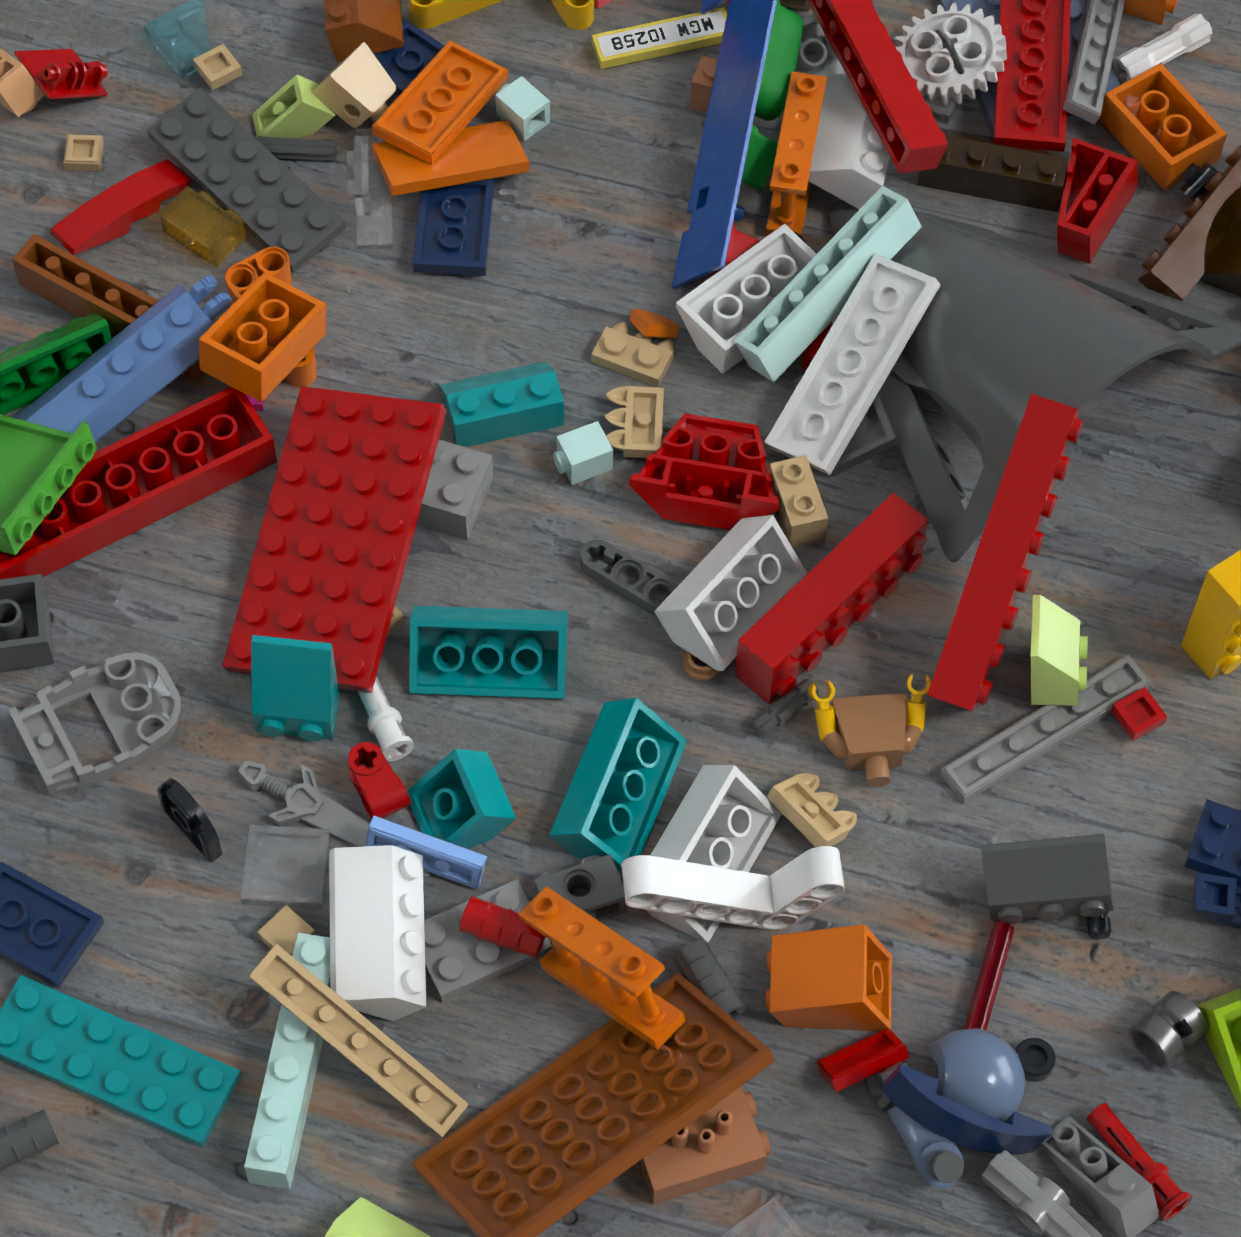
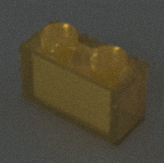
M186 186L183 191H180L179 196H176L169 205H166L165 210L160 212L163 232L169 235L171 239H175L176 242H180L182 246L191 249L193 253H196L215 267H219L246 239L244 222L241 216L233 209L225 211L216 205L214 199L204 191L197 193Z

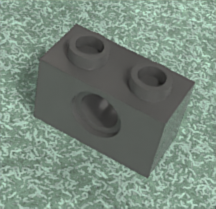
M611 854L603 857L598 855L589 856L579 861L577 865L563 870L561 868H552L543 872L539 878L534 879L535 897L547 886L598 921L627 912L624 887ZM580 887L586 889L589 893L582 897H576L569 892L574 888Z

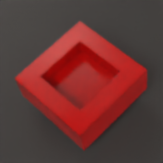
M1146 687L1119 700L1111 708L1112 714L1132 741L1164 725L1167 720V715Z

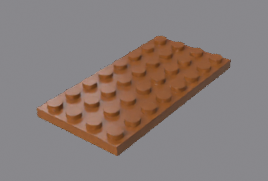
M677 972L653 989L652 992L681 1010L686 1021L658 1050L612 1019L411 1163L422 1180L477 1237H536L775 1062L771 1050Z

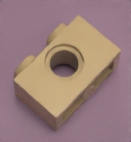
M804 455L770 463L769 473H771L773 479L772 487L779 501V510L776 513L783 533L792 548L825 541L828 516L807 456Z

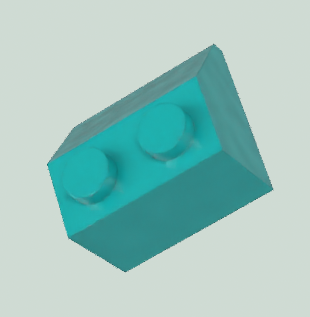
M454 749L407 790L411 800L410 806L421 832L466 849L492 840L517 819L489 754L485 751Z

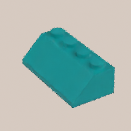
M414 606L410 617L409 693L565 699L568 611Z
M637 697L605 702L549 837L579 859L593 855L603 857L611 854L617 872L622 873L621 863L625 859L642 855L687 739Z

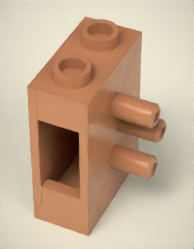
M742 1086L639 1161L653 1205L765 1170L767 1155L771 1154V1147L765 1130H757L753 1119L754 1116H757V1108L750 1091L744 1093Z

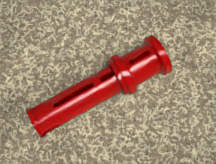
M1107 1103L1099 1105L1087 1116V1122L1095 1128L1112 1151L1152 1185L1157 1207L1160 1210L1159 1216L1163 1221L1171 1219L1190 1203L1192 1196L1188 1191L1182 1192L1167 1174L1169 1169L1165 1164L1153 1161L1135 1137L1112 1112Z

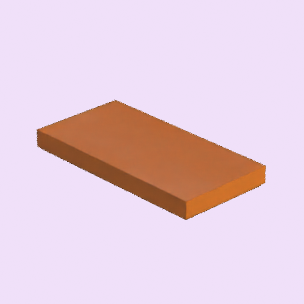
M449 40L372 125V134L432 165L506 82L509 70Z
M508 120L465 127L432 165L386 141L372 144V154L392 196L529 172L530 161Z

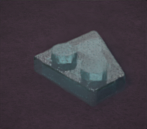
M190 0L144 25L145 35L182 79L197 71L194 67L193 59L210 51L203 0Z

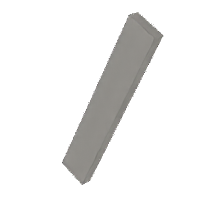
M1125 0L1087 1L1063 110L1092 124H1095L1101 115Z
M1128 654L1087 679V690H1079V706L1044 705L941 768L940 775L964 804L1112 713L1111 708L1114 703L1143 687L1149 690L1152 682Z

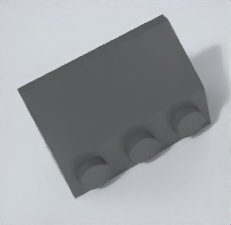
M1104 834L981 845L987 902L992 921L1016 924L1025 918L1037 917L1042 920L1053 921L1061 919L1064 915L1081 914L1084 917H1097L1104 914V912L1113 911L1110 869Z

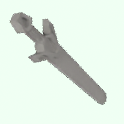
M245 760L238 770L239 778L252 791L263 788L267 792L286 801L287 807L267 815L268 820L278 825L305 821L357 847L366 846L368 828L371 822L320 793L314 773L309 768L301 765L304 783L293 785V787L288 784L286 785V783L271 775L269 776L265 764ZM423 870V877L429 876L431 874L430 872Z

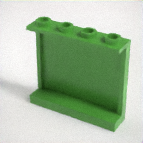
M0 414V551L16 555L25 542L31 538L33 532L46 515L52 511L62 494L72 485L74 479L86 463L93 458L97 447L88 422L82 421L72 434Z

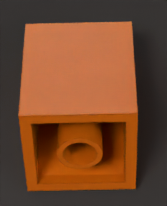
M865 924L772 935L771 951L767 953V967L771 974L770 989L766 991L765 1000L769 1013L784 1027L880 1032L886 1028L891 1029L892 954Z

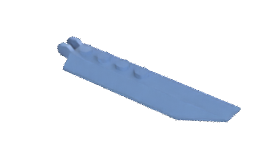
M208 275L194 284L189 293L180 284L14 418L72 434L82 421L88 422L94 442H98L199 360V338L213 325L211 320L228 307L232 301L231 297L227 293L221 292L209 300L202 310L198 303L215 290L218 284L217 280L213 276Z

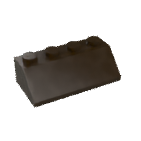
M940 128L946 136L948 146L937 168L920 171L918 186L1058 212L1070 152L1036 150L993 143L992 137Z

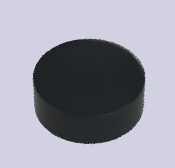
M1027 1038L1021 1041L1015 1051L1023 1067L1025 1079L1032 1082L1046 1079L1051 1074L1056 1061L1052 1046L1040 1038Z

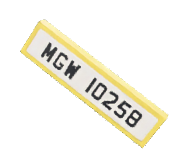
M725 7L713 9L704 15L698 12L592 35V45L600 68L605 69L721 44L727 12Z

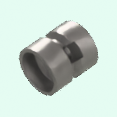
M1169 991L1154 1005L1152 1009L1153 1014L1145 1013L1128 1031L1129 1037L1139 1053L1147 1061L1161 1069H1167L1183 1054L1184 1046H1192L1208 1029L1207 1021L1199 1008L1189 998L1177 991Z

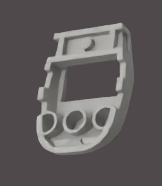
M133 652L116 655L105 659V664L88 670H86L85 666L69 672L70 677L54 687L48 685L36 693L38 700L20 712L17 711L15 706L8 710L13 724L17 728L49 794L110 779L152 754L173 736L181 716V699L171 677L161 662L144 653ZM91 696L121 753L93 767L92 764L82 767L54 712Z

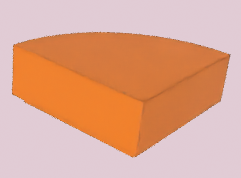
M632 309L629 319L645 337L673 339L677 337L680 327L664 316L640 309Z

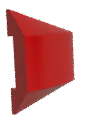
M684 413L663 438L661 447L655 454H650L646 458L645 466L638 474L634 473L629 479V486L665 520L731 530L742 518L768 516L779 510L778 497L775 496L772 487V475L768 473L765 462L766 453L758 425Z

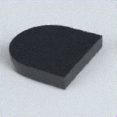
M169 778L158 787L157 793L164 813L208 862H214L223 854L217 832L203 809L191 794L173 778Z

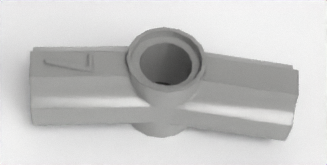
M1004 1150L1002 1153H998L982 1174V1181L1001 1198L1011 1204L1018 1218L1035 1233L1044 1234L1047 1237H1103L1083 1216L1070 1206L1071 1201L1056 1183L1046 1177L1040 1179L1008 1151Z

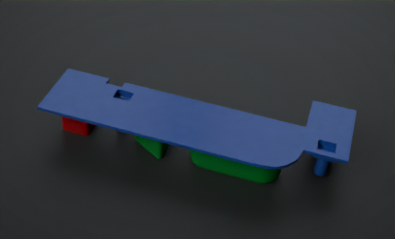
M779 0L702 1L700 13L703 15L723 3L728 4L729 7L687 213H692L689 230L682 234L672 283L673 289H677L711 273L716 274L760 242V240L736 230L733 221H740L744 214V208L737 205L741 182L755 189L762 190L775 162L778 142L758 133V128L752 125L754 116L765 121H772L781 115L785 109L792 71L795 72L803 32V20L797 13L782 7Z

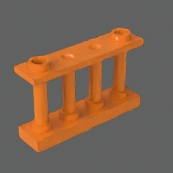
M793 71L791 73L770 183V190L773 191L765 237L784 224L802 236L812 184L808 180L827 76Z
M546 886L518 913L522 921L549 938L552 942L553 948L539 961L544 972L657 1050L686 1021L681 1010L652 992L650 984L665 970L663 963Z

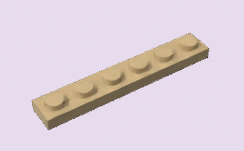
M278 944L272 946L248 975L251 980L440 1137L446 1134L469 1105Z

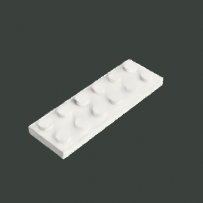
M874 254L764 443L768 448L790 458L806 455L810 467L830 476L940 287L938 280Z

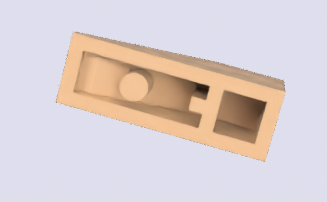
M0 48V103L14 115L20 117L22 114L34 109L37 102L45 94L24 65Z

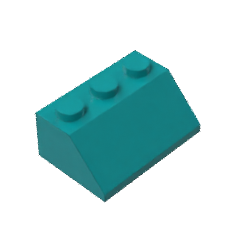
M546 361L439 384V390L456 445L469 447L564 426V399L555 370Z

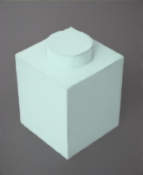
M521 76L511 84L504 85L495 95L496 117L501 121L508 120L515 134L523 141H526L550 123V101L524 77Z
M598 421L557 436V452L553 453L554 462L560 474L566 473L571 485L613 470V449Z

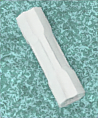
M1194 14L1175 24L1170 31L1141 47H1134L1115 57L1112 66L1118 80L1123 84L1160 63L1165 64L1183 53L1192 52L1210 42V37L1213 33L1210 23L1203 18L1202 14Z

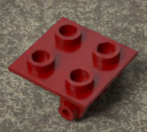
M73 49L14 52L15 56L49 99L107 96L108 94L101 86L103 78H106L108 75V69L100 61L85 62L84 64Z

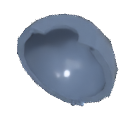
M979 1028L955 1030L933 1043L932 1061L937 1063L939 1070L936 1094L1003 1122L1014 1111L1017 1112L1025 1094V1073L1016 1051L998 1034Z

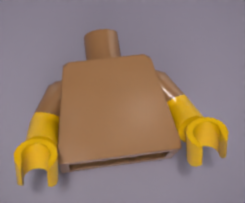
M913 673L907 677L906 686L911 692V698L907 699L906 693L833 698L835 687L828 680H825L826 695L819 698L816 694L815 683H811L808 687V694L818 704V707L815 708V715L820 740L836 758L843 759L847 770H865L869 786L881 787L887 785L891 781L889 768L902 765L904 755L914 750L924 730L926 701L923 700V695L929 691L931 685L928 675H925L926 683L921 690H914L912 688Z

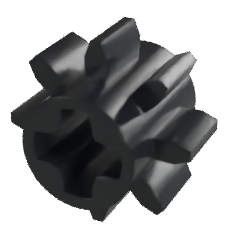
M1205 162L1201 167L1192 163L1181 174L1186 182L1181 187V190L1191 201H1194L1197 197L1202 199L1208 192L1205 185L1218 171L1208 162Z

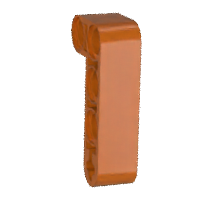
M279 247L265 248L232 265L227 270L225 282L227 294L232 300L230 302L231 306L264 272L289 285L292 284L290 260L284 249ZM314 349L285 377V380L290 385L306 387L315 381L317 366Z

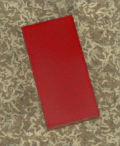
M886 1028L816 1061L820 1075L835 1092H838L910 1057L906 1045L890 1028Z

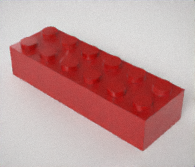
M893 492L738 639L735 677L768 704L772 703L778 696L782 697L792 690L797 682L796 678L804 671H812L821 661L822 653L830 645L832 647L838 646L846 637L848 628L855 621L858 623L864 621L874 607L873 604L881 596L884 599L890 596L896 589L899 579L906 572L912 574L920 566L924 559V556H922L923 546L927 542L925 535L928 519Z

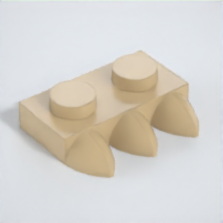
M623 321L611 328L605 327L591 354V362L659 387L673 360L674 345L671 339H666L654 345L651 343V337H645L641 332L631 336L629 335L626 322Z
M622 386L609 391L606 397L614 404L624 407L615 409L605 415V419L609 423L620 428V430L606 435L611 447L624 451L623 457L647 458L650 454H655L662 443L664 388Z
M808 773L797 774L772 787L767 798L815 847L833 846L841 842L856 824V813L845 810L833 811L838 804L837 794L830 792L815 793L820 783V778L817 775Z

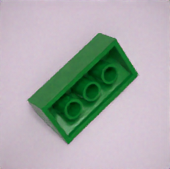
M97 313L79 317L65 326L51 332L41 333L35 339L16 347H9L0 353V414L6 415L33 403L108 343L112 338L106 319Z

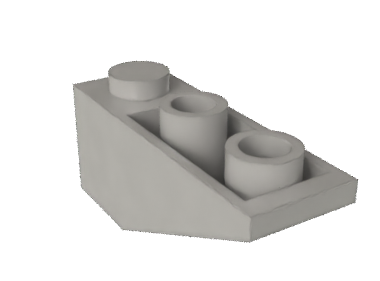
M1070 1116L1052 1128L1051 1135L1040 1144V1147L1096 1214L1120 1236L1135 1237L1160 1218L1152 1185Z

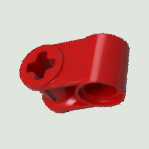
M362 742L351 748L348 754L349 777L371 819L373 816L385 819L411 805V800L405 786L397 774L394 773L382 750L377 745L371 742ZM365 762V764H366L368 767H370V766H373V767L370 768V769H367L365 765H360V766H359V764Z

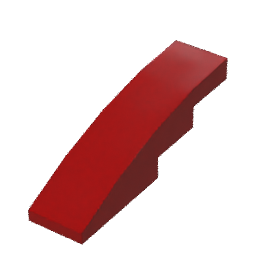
M166 159L104 190L53 226L50 234L73 255L129 234L131 222L159 212L161 201L188 191L191 179L169 159Z

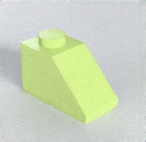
M296 75L252 113L256 136L299 138L313 135L331 120L335 114L312 93L319 84Z

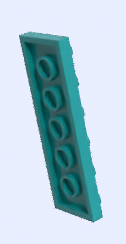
M23 975L19 976L0 1009V1059L201 1148L206 1144L241 1078L240 1070Z

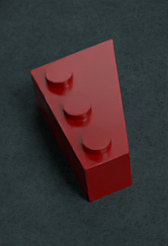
M1073 138L1066 184L1063 190L1057 223L1058 253L1089 264L1092 262L1137 190L1138 160Z

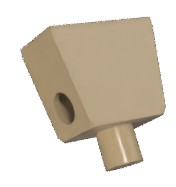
M363 42L312 93L347 124L357 128L369 117L375 123L388 109L385 101L396 91V85L367 44Z

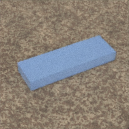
M373 816L368 828L366 846L393 845L423 855V870L474 889L479 888L487 856Z

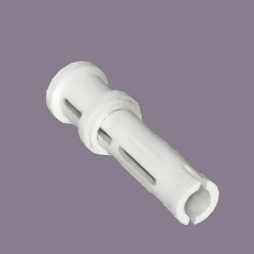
M376 676L372 693L360 691L358 693L369 716L367 720L369 732L376 736L388 762L396 761L407 756L413 750L414 743L409 736L405 735L400 724L402 721L401 714L395 708L390 707Z

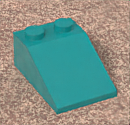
M252 635V717L255 731L270 737H280L285 734L300 736L308 741L333 740L340 693L337 684L332 643Z

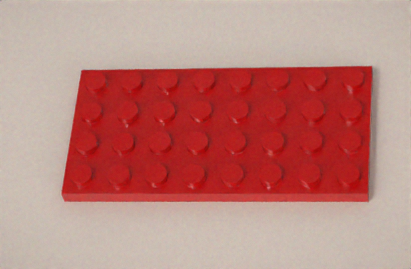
M305 386L300 387L222 666L227 671L251 675L252 635L332 643L338 687L340 689L372 693L446 414L443 404Z

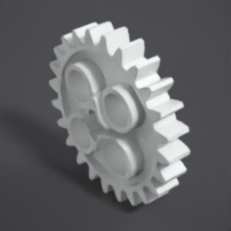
M952 3L949 11H944L942 5H938L936 14H932L929 10L925 9V18L923 20L913 16V27L903 25V36H896L895 38L896 49L901 53L903 62L912 78L915 79L922 97L928 94L930 104L937 97H942L943 105L948 104L950 97H955L958 104L962 103V95L964 94L975 99V90L977 88L987 92V81L996 83L998 81L997 72H1004L1003 61L1007 60L1005 35H1002L1001 25L994 24V17L992 15L984 18L983 9L981 8L972 14L969 4L962 11H957L956 3ZM938 34H941L944 38L947 49H943L942 40ZM952 59H956L957 68L962 74L957 73Z

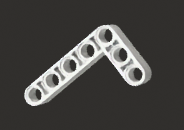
M832 846L811 848L770 876L650 855L629 857L621 863L625 903L629 907L768 930L785 929L795 925L842 894L845 890L840 853L837 848Z

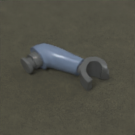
M906 1060L863 1079L871 1098L879 1109L894 1104L882 1091L883 1083L900 1064L911 1068ZM896 1105L887 1111L899 1131L919 1175L926 1183L933 1187L945 1188L953 1185L960 1179L964 1170V1161L956 1143L926 1129Z

